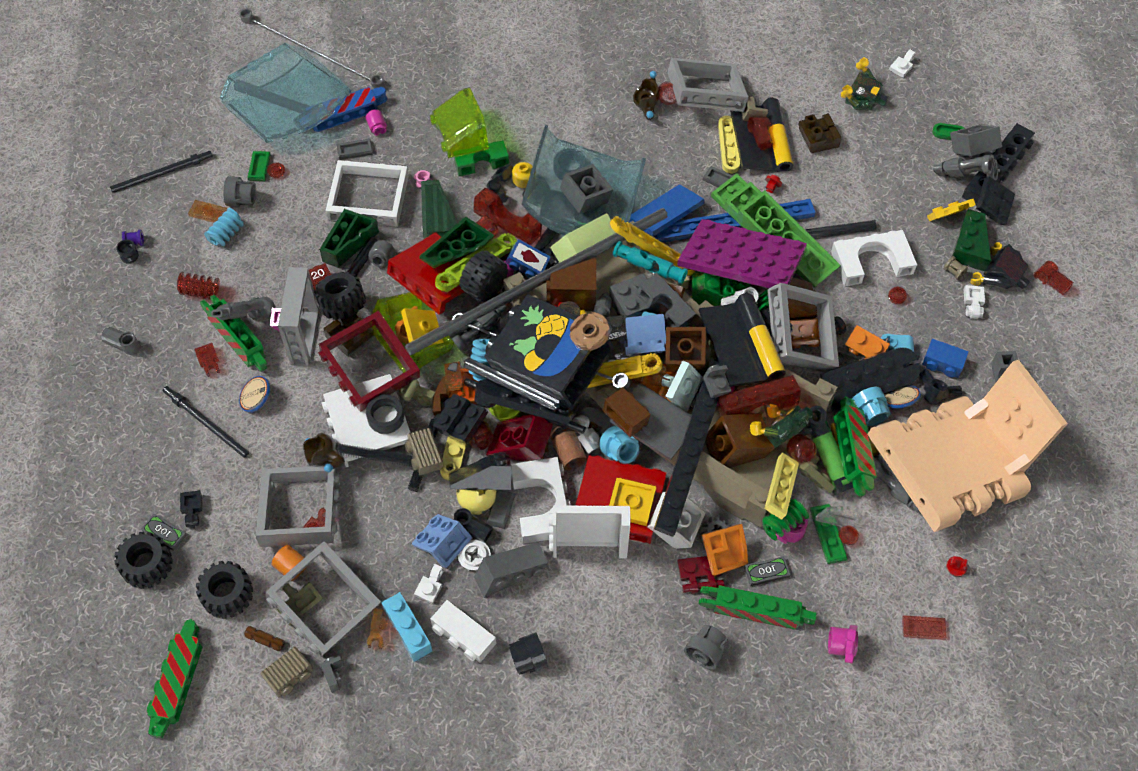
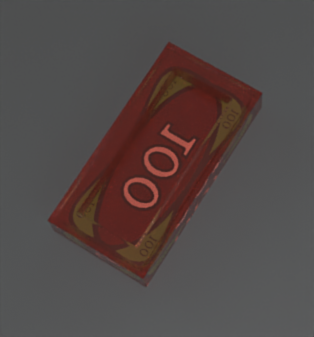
M902 616L903 637L946 640L945 618Z

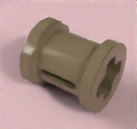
M952 256L946 262L943 269L950 271L959 280L965 275L969 267L963 266L956 261V257Z

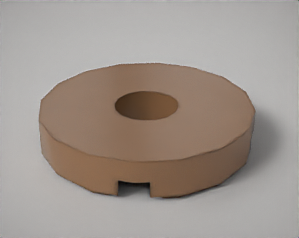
M591 312L592 314L585 313L573 321L570 327V338L577 348L591 351L605 344L609 338L610 327L603 315L596 312ZM594 328L591 334H585L587 329Z

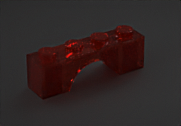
M487 188L482 189L474 197L473 212L529 245H532L541 236L543 220L529 212L525 216L512 214L502 204L500 196Z
M794 375L721 395L718 400V411L720 416L749 414L754 409L769 404L777 405L780 409L799 404L801 389Z

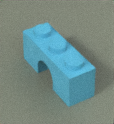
M399 592L381 602L384 612L393 627L398 631L412 660L415 662L431 653V643L402 594Z

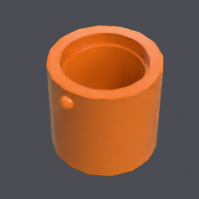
M286 545L275 554L271 565L282 575H286L305 557L290 545ZM305 567V568H304L299 574H297L291 581L296 580V579L304 572V570H305L307 567Z

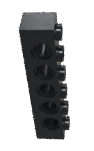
M1016 123L1002 141V147L997 148L992 155L997 160L998 165L997 182H1005L1009 176L1008 171H1013L1018 164L1017 160H1022L1024 157L1025 149L1029 150L1034 143L1032 139L1035 132ZM978 171L966 186L962 198L965 200L974 199L977 206L982 185L987 175L982 171Z

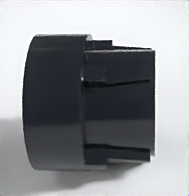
M537 632L518 639L519 641L509 644V650L519 675L527 672L532 673L548 667Z

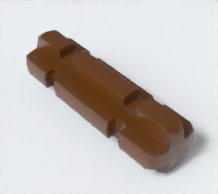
M248 626L244 632L246 638L254 639L255 642L269 648L271 646L276 651H281L284 647L285 642L283 639L275 638L273 635L262 630L257 631L252 626Z

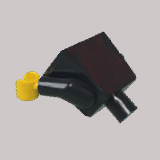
M996 242L990 248V253L994 255V258L983 273L985 276L982 277L981 273L975 272L972 278L976 279H971V284L974 286H979L983 282L985 285L1009 289L1016 284L1021 289H1024L1030 282L1023 275L1028 268V264L1023 260L1020 251L1015 250L1010 244L1002 247L1000 242Z

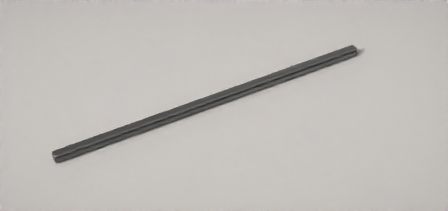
M661 208L632 225L643 231L668 217L667 211ZM617 233L612 234L406 344L407 352L412 355L545 284L547 281H550L552 272L587 261L614 247L618 241L623 242L626 239Z

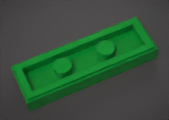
M830 504L810 507L811 516L827 564L846 561L848 558Z

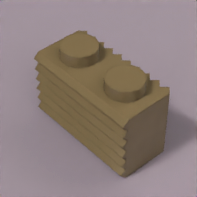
M427 428L409 433L405 447L407 453L412 454L413 459H411L413 469L418 470L419 475L441 470L443 468V460L431 429Z
M294 646L260 674L279 698L281 695H288L293 690V686L299 681H306L311 676L313 669L297 647Z

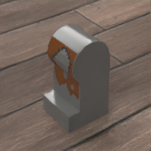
M586 407L582 411L581 415L588 417L590 421L588 428H593V430L598 432L600 439L608 428L615 426L610 422L611 418L594 407Z

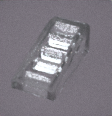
M858 506L827 507L815 519L816 521L850 528L861 517Z

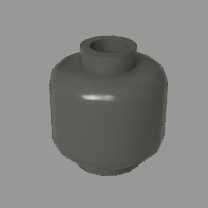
M384 240L376 241L369 251V259L377 267L388 266V260L395 255V249L392 244Z

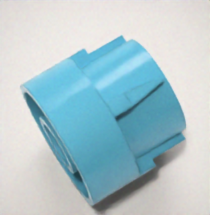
M880 387L867 388L852 398L855 400L857 407L864 410L867 426L878 425L891 415L887 399Z
M612 426L601 436L600 449L609 459L628 464L635 461L639 454V441L633 436L629 437L617 426Z

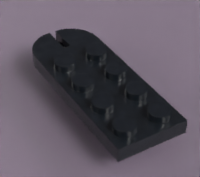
M899 347L821 373V379L838 387L830 407L831 410L840 409L843 398L848 397L852 399L859 392L870 387H880L882 392L886 393L913 383L919 376L920 363H911L907 367H903V364L918 360L917 355L909 348Z
M488 379L480 380L476 384L474 397L476 404L481 407L492 408L497 404L569 425L577 413L580 404L577 403L572 411L561 406L559 410L552 411Z

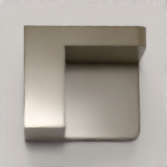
M748 96L744 112H742L743 121L763 123L768 110L755 107L754 97Z

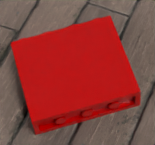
M435 232L389 259L387 274L440 315L445 311L446 303L464 291L461 289L460 284L450 291H441L435 286L436 277L465 258L466 255L435 268L419 259L422 253L441 238Z
M588 456L575 506H609L616 478L656 486L647 526L630 522L629 533L630 540L651 544L653 531L648 528V525L661 498L667 472L657 468H644L639 464H623L619 461L604 459L601 456Z

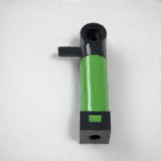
M813 406L802 415V422L806 427L795 431L794 436L798 439L811 434L826 472L831 479L830 483L835 487L832 492L834 495L852 489L853 483L849 482L844 476L840 451L826 420L827 413L825 409L821 406ZM811 413L816 414L817 422L811 418Z

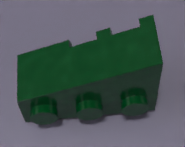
M344 208L319 249L322 262L339 268L359 251L370 237L374 238L379 233L377 220Z
M967 209L952 256L956 257V261L962 265L985 272L991 261L986 215Z

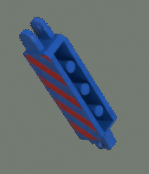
M370 87L306 108L307 114L296 118L297 125L300 130L313 128L314 131L320 132L366 116L369 111L377 110L378 105L387 101L386 89L379 87L371 90Z

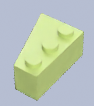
M607 213L566 234L550 247L559 263L616 233L610 226L611 219Z

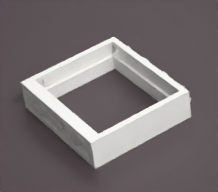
M338 160L326 207L327 219L329 221H337L345 208L376 219L378 225L398 227L409 177L407 166ZM342 174L399 178L393 210L335 206Z

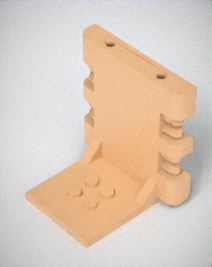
M1016 360L1010 364L987 395L975 405L968 397L963 396L942 403L936 413L926 409L913 413L907 420V425L904 422L900 423L897 420H893L871 428L867 435L934 532L955 525L965 509L967 511L970 510L974 516L985 513L991 507L995 498L1001 499L1004 504H1008L1025 497L1031 490V483L1024 472L1068 423L1022 363Z

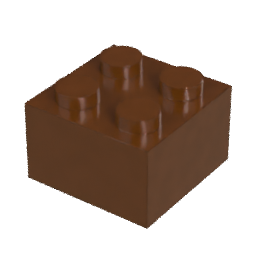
M666 327L665 365L667 372H678L682 361L690 363L697 372H706V327Z

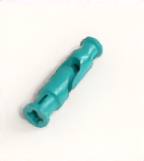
M622 241L617 242L613 251L614 257H621L632 265L643 267L645 270L654 274L657 273L663 278L678 281L680 285L686 279L688 269L676 267L672 262L648 254L636 247L626 246ZM656 263H658L659 269L653 268Z

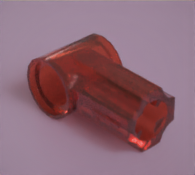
M750 117L747 128L750 133L754 134L760 150L772 147L773 141L769 132V119L767 117Z
M1046 261L1034 272L1035 279L1038 278L1042 281V284H1049L1062 295L1068 292L1074 284L1073 281L1059 272L1058 266L1052 261Z

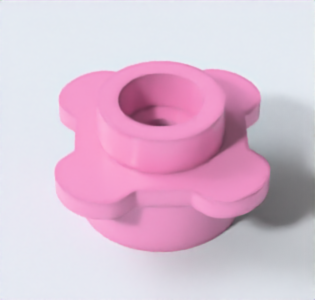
M421 170L414 175L416 187L421 188L422 186L433 184V181L430 179V172Z

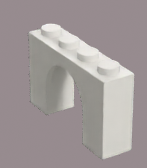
M903 230L855 237L848 240H838L833 243L831 253L833 258L841 265L838 268V272L844 287L862 283L865 274L858 256L866 251H876L885 255L889 259L896 277L914 274L917 266Z
M558 457L511 464L514 490L535 486L544 487L555 496L556 502L554 506H570L569 499H565L567 485L566 481L562 482L561 476H564L563 464H559ZM553 508L542 515L520 518L523 544L549 540V513H553Z

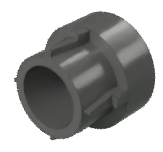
M227 176L223 189L225 205L229 207H240V205L245 204L254 205L257 193L255 182L243 181L241 177Z
M704 625L697 635L690 638L684 648V652L693 662L697 663L698 660L702 663L700 666L713 670L717 667L723 656L724 646L728 639L719 629L710 625Z

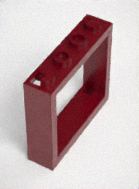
M379 311L318 344L320 350L318 354L322 362H327L330 374L333 378H338L340 389L343 393H348L350 396L348 398L349 402L354 407H357L360 412L365 410L368 403L376 396L391 395L410 384L413 380L420 378V369ZM376 326L406 372L361 397L330 350Z

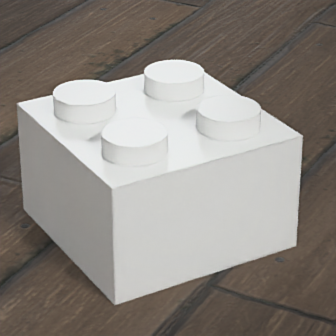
M666 492L662 493L648 528L673 548H691L705 512L687 498L675 535L671 537L656 531L654 526Z

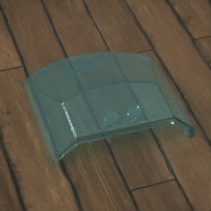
M284 43L228 75L220 99L222 104L264 142L269 143L273 142L272 139L282 137L284 140L288 138L289 134L295 132L301 134L319 125L335 113L334 109L338 105L342 106L344 104L343 99L350 95L351 90L305 49Z
M545 125L521 204L541 224L564 236L606 213L611 220L615 216H619V218L621 217L627 223L630 221L646 158L623 161L558 139L548 129V125ZM594 164L613 188L607 204L579 214L560 190V185L566 173Z

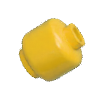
M527 162L516 164L512 170L513 183L519 188L532 186L535 181L534 167Z

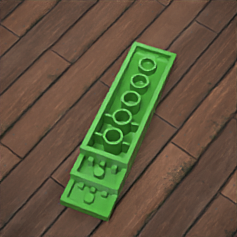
M735 174L711 193V197L743 228L807 243L806 251L795 273L805 281L812 283L814 288L841 266L765 190L761 192L752 182L747 184L738 174Z

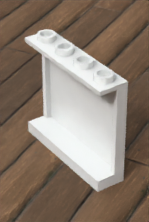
M388 374L353 386L362 397L392 380V378ZM341 389L323 394L325 402L321 403L324 412H329L330 418L326 419L329 428L335 431V434H332V438L335 440L336 445L341 443V445L346 444L348 446L353 445V447L358 446V448L366 447L370 448V450L378 449L384 451L407 442L410 430L405 415L404 422L399 429L389 434H380L369 426L366 409L360 412L357 407L351 405L348 400L350 396L347 392L343 393ZM397 392L391 394V396H394L399 400ZM391 406L380 407L374 412V419L378 422H389L396 417V409ZM348 454L343 456L346 467H349V461L358 459V456L357 458L356 456L353 457V455L348 457Z
M553 506V513H549V551H553V558H557V546L619 547V558H627L630 533V506Z

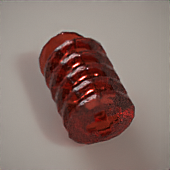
M181 272L177 279V290L180 295H193L194 297L211 300L210 296H216L220 287V279L218 277L213 282L212 276H209L206 281L205 275H201L199 279L198 274H194L192 278L191 273H187L185 276L184 272Z

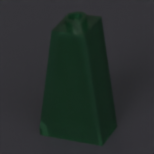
M439 180L421 181L423 238L425 239L435 232L442 237L457 222Z

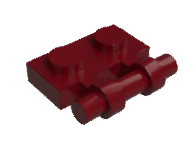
M707 556L677 560L680 580H689V584L682 585L683 593L691 592V594H696L698 591H701L703 586L718 588L719 585L724 586L723 580H715L714 578L715 576H721V574L712 575ZM707 578L708 581L697 583L696 579Z

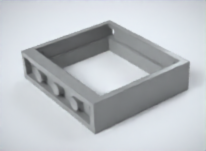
M671 57L668 75L678 106L744 112L748 95L736 64ZM682 75L729 80L733 92L688 88L685 86Z
M289 267L278 322V328L290 364L297 366H310L319 314V306L314 294L308 268Z
M779 283L769 288L771 335L781 362L820 372H827L838 368L839 361L832 296L784 283ZM788 298L817 305L821 357L792 351Z
M324 466L262 469L256 538L259 547L321 544L322 542L334 543V534L338 532L335 518H338L339 515L338 506H336V501H339L337 485H340V474L336 473V469H333L330 473L325 472ZM328 480L325 527L269 530L273 483Z
M322 542L266 591V601L270 604V607L273 609L277 608L281 612L280 617L286 624L291 623L296 628L294 630L295 634L301 640L305 638L310 643L309 649L316 655L320 654L322 658L381 603L325 542ZM319 555L367 605L325 645L277 595L281 588Z

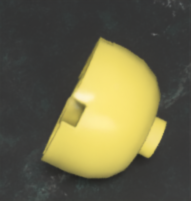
M456 489L459 505L462 508L468 509L473 515L482 514V511L488 510L496 500L497 490Z

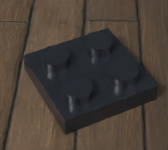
M987 177L984 179L976 209L998 224L1005 225L1009 218L1015 193L991 177Z

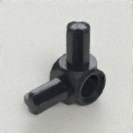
M927 369L919 373L920 378L925 384L924 399L928 403L937 405L941 400H946L948 396L962 395L961 386H947L942 380L934 379Z

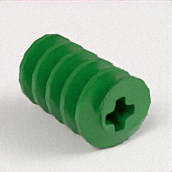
M790 499L787 515L782 520L769 513L768 516L762 519V525L766 534L771 539L777 541L776 534L779 537H783V530L786 533L790 532V527L796 528V522L799 524L803 523L802 517L809 519V514L799 501Z

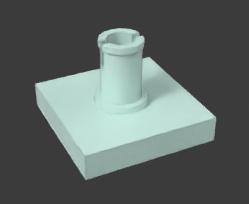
M682 361L675 377L668 374L663 376L667 380L662 379V386L669 387L666 397L673 404L687 412L703 377L690 363Z

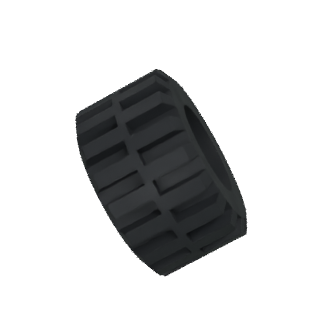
M481 251L475 254L466 264L460 277V287L479 302L489 301L503 287V280L507 278L508 266L492 253Z
M339 272L326 276L325 279L319 281L314 290L320 311L328 319L333 318V320L351 317L353 314H357L366 303L360 279L350 272Z
M142 531L139 532V535L133 533L130 535L131 538L122 540L124 543L123 545H118L117 549L119 552H115L116 560H114V563L117 567L116 569L127 583L132 587L137 585L139 589H144V585L152 588V583L159 585L161 583L159 579H166L168 577L166 571H171L172 568L169 564H173L171 552L160 536L157 534L153 535L152 532L145 534ZM154 553L153 558L148 564L142 567H134L135 560L141 554Z
M219 561L218 565L213 563L210 565V569L205 568L203 570L204 575H199L198 577L199 582L196 583L197 597L209 614L212 613L213 617L218 618L219 615L222 619H227V615H230L231 618L236 617L234 613L238 611L241 614L244 612L242 607L248 608L250 605L247 600L252 601V583L244 568H241L239 564H233L232 561H227L226 564L224 561ZM224 582L235 583V588L229 595L224 597L214 596V592L220 584Z

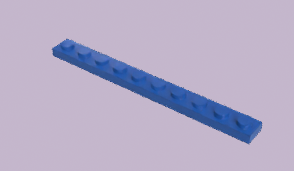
M811 199L779 204L794 220L815 217L816 212ZM728 213L677 221L652 237L662 243L691 238L701 219L739 228L743 227Z

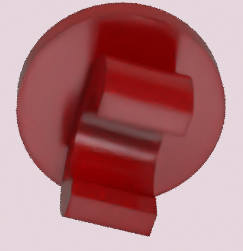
M773 174L766 176L765 180L768 182L766 186L767 192L773 193L776 186H782L781 179Z
M953 556L947 561L946 568L951 575L962 576L968 569V560Z

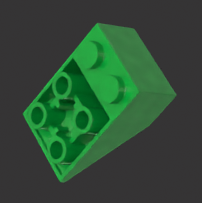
M696 270L692 275V299L698 304H702L706 300L712 306H721L723 298L733 296L735 292L751 287L750 283Z

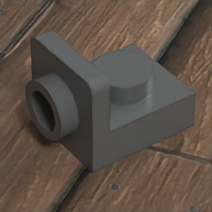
M713 365L708 368L703 377L711 398L726 396L731 393L725 376L728 370L727 365Z
M341 656L329 657L324 663H321L331 693L340 690L337 683L341 682V679L335 669L344 666Z

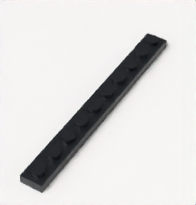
M711 358L708 363L706 372L708 371V368L713 365L720 366L719 361H716ZM704 379L654 526V530L671 537L676 533L719 397H710Z

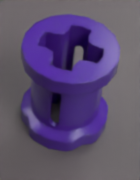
M141 229L137 232L128 233L122 231V240L127 239L133 241L134 244L144 245V234Z

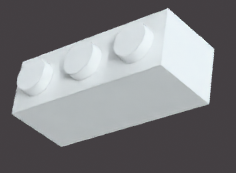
M448 600L430 618L433 626L432 630L439 636L444 634L449 638L448 642L454 648H462L465 651L464 655L471 661L476 659L480 663L496 645L495 636Z

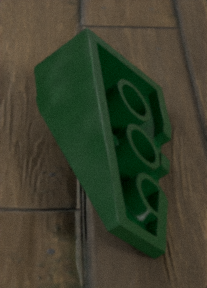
M464 217L422 253L419 259L435 268L483 248L494 238V234L468 217Z

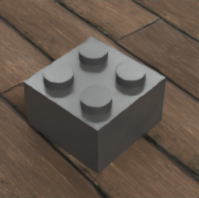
M979 124L950 133L953 152L960 154V156L968 155L969 158L979 157L980 153H993L996 151L995 149L1002 147L999 126Z
M594 164L566 173L560 185V190L579 214L607 204L613 188Z
M644 273L612 285L609 288L611 304L625 328L626 318L642 316L644 311L659 314L660 303H655L648 307L636 295L640 284L647 280Z

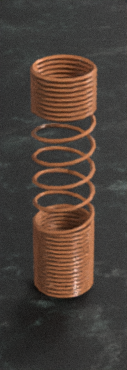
M557 426L550 432V439L561 464H563V468L565 470H572L573 468L568 463L573 459L577 460L576 464L579 465L578 467H581L586 462L587 457L574 431H566L553 439L552 433H556L554 431L560 427Z

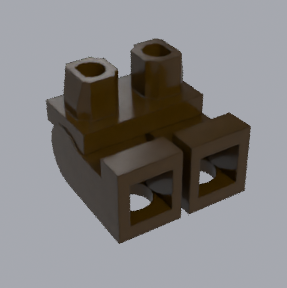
M829 113L822 115L820 119H817L812 114L805 116L804 120L799 121V131L810 153L839 148L842 137L836 126H834L835 124Z
M353 314L351 317L332 321L323 328L325 337L328 339L361 321L362 318ZM369 328L337 346V348L348 356L372 338L374 330Z

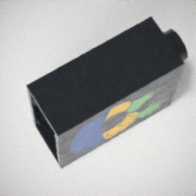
M527 294L520 305H515L510 310L507 324L499 336L495 335L489 340L484 357L492 369L559 400L561 407L572 411L614 347L608 338L605 344L591 351L577 348L570 338V327L578 316ZM594 328L587 329L585 334H591Z

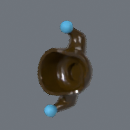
M655 71L650 72L651 78L644 79L641 86L633 94V102L643 110L644 116L648 120L654 118V107L659 100V90L655 79L657 74Z
M319 433L313 438L305 439L303 450L308 465L313 466L330 462L331 464L324 466L325 472L330 473L333 469L344 464L345 459L341 453L338 455L336 442L329 434Z

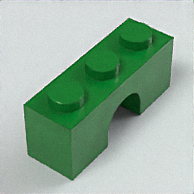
M504 140L453 151L454 163L459 177L474 174L475 164L479 161L489 162L492 169L509 164V155Z

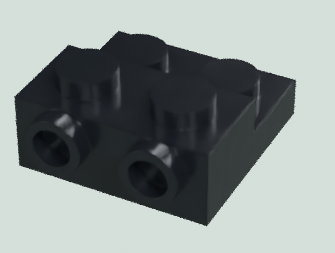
M453 394L451 398L445 401V408L441 414L435 416L433 427L439 433L468 445L489 412L483 407L472 404L468 399Z

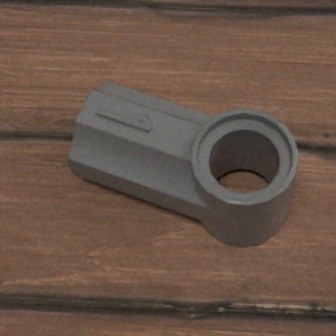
M112 327L105 328L102 332L101 340L103 343L121 349L127 355H135L141 349L140 343L132 332H122Z

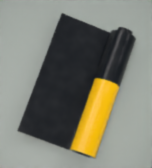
M770 97L761 106L755 105L757 108L768 110L763 123L743 121L741 111L730 110L741 168L772 172L790 171L794 165L784 120L777 98Z
M743 293L739 295L734 304L699 308L698 311L720 366L727 365L728 370L725 376L730 387L776 381L784 377L786 371L752 294Z

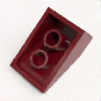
M532 414L500 421L497 423L486 456L494 455V453H505L506 456H509L510 460L528 462L542 459L553 425L546 419Z

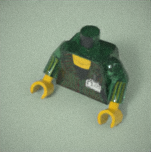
M865 57L856 63V68L862 70V72H859L852 86H844L841 92V97L846 98L845 103L852 105L855 110H872L875 103L885 106L889 96L881 94L883 84L873 76L869 68H866L869 65V61Z
M771 403L770 407H767V413L770 418L776 419L766 428H762L759 421L752 422L750 424V432L755 436L764 434L776 448L799 433L810 422L809 419L813 417V413L809 407L801 409L798 405L788 411L784 409L779 411L778 404Z

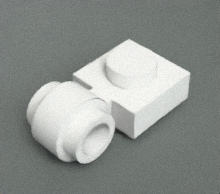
M965 285L964 304H968L966 316L970 317V319L982 318L984 308L980 306H983L985 303L984 287Z
M584 415L575 417L572 420L573 422L586 427L585 433H579L580 436L577 438L589 454L600 447V437L593 428L588 429L590 423L588 417Z

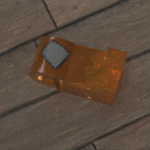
M460 361L444 364L446 375L445 390L448 397L451 398L453 394L465 397L466 390Z

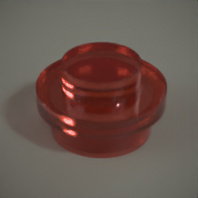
M272 163L269 165L267 172L270 177L280 178L285 173V167L281 163Z
M896 286L889 291L888 298L894 304H902L906 301L907 294L904 288Z
M848 525L842 527L838 535L843 543L854 545L858 541L859 533L856 528Z

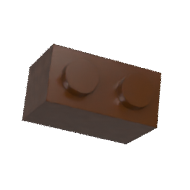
M623 387L605 399L603 411L629 437L640 431L643 426L648 425L651 415L648 409L641 405L634 395Z

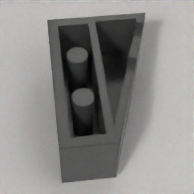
M535 542L484 557L474 578L485 598L532 576H540L544 573L548 560L539 543Z

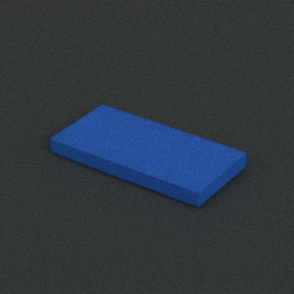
M679 184L629 215L628 221L637 222L664 208L667 211L668 217L643 230L651 236H655L702 206L704 198Z

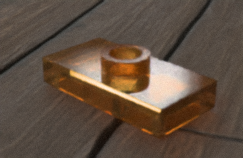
M195 200L188 215L189 217L214 223L227 211V208Z

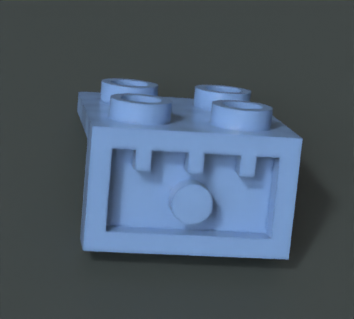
M663 314L626 318L628 347H625L626 355L639 356L650 353H666V329Z
M437 514L429 521L425 529L416 536L412 545L431 553L442 567L447 568L472 539V536L459 521Z

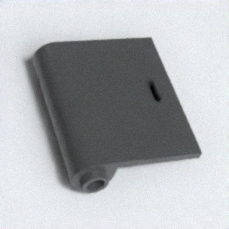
M643 384L634 385L630 393L634 395L641 405L648 409L651 415L648 425L643 426L633 437L671 461L682 445L691 414ZM610 419V422L620 428L612 419Z

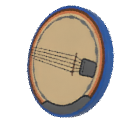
M253 377L244 385L239 397L240 407L244 411H257L266 402L270 393V383L265 377Z
M911 385L884 393L890 408L903 409V407L915 404L921 397L920 390Z

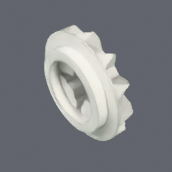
M470 540L458 554L461 567L463 566L468 571L475 570L477 572L483 558L491 556L490 549L482 541ZM477 550L480 558H475L471 562V556L468 554H474Z

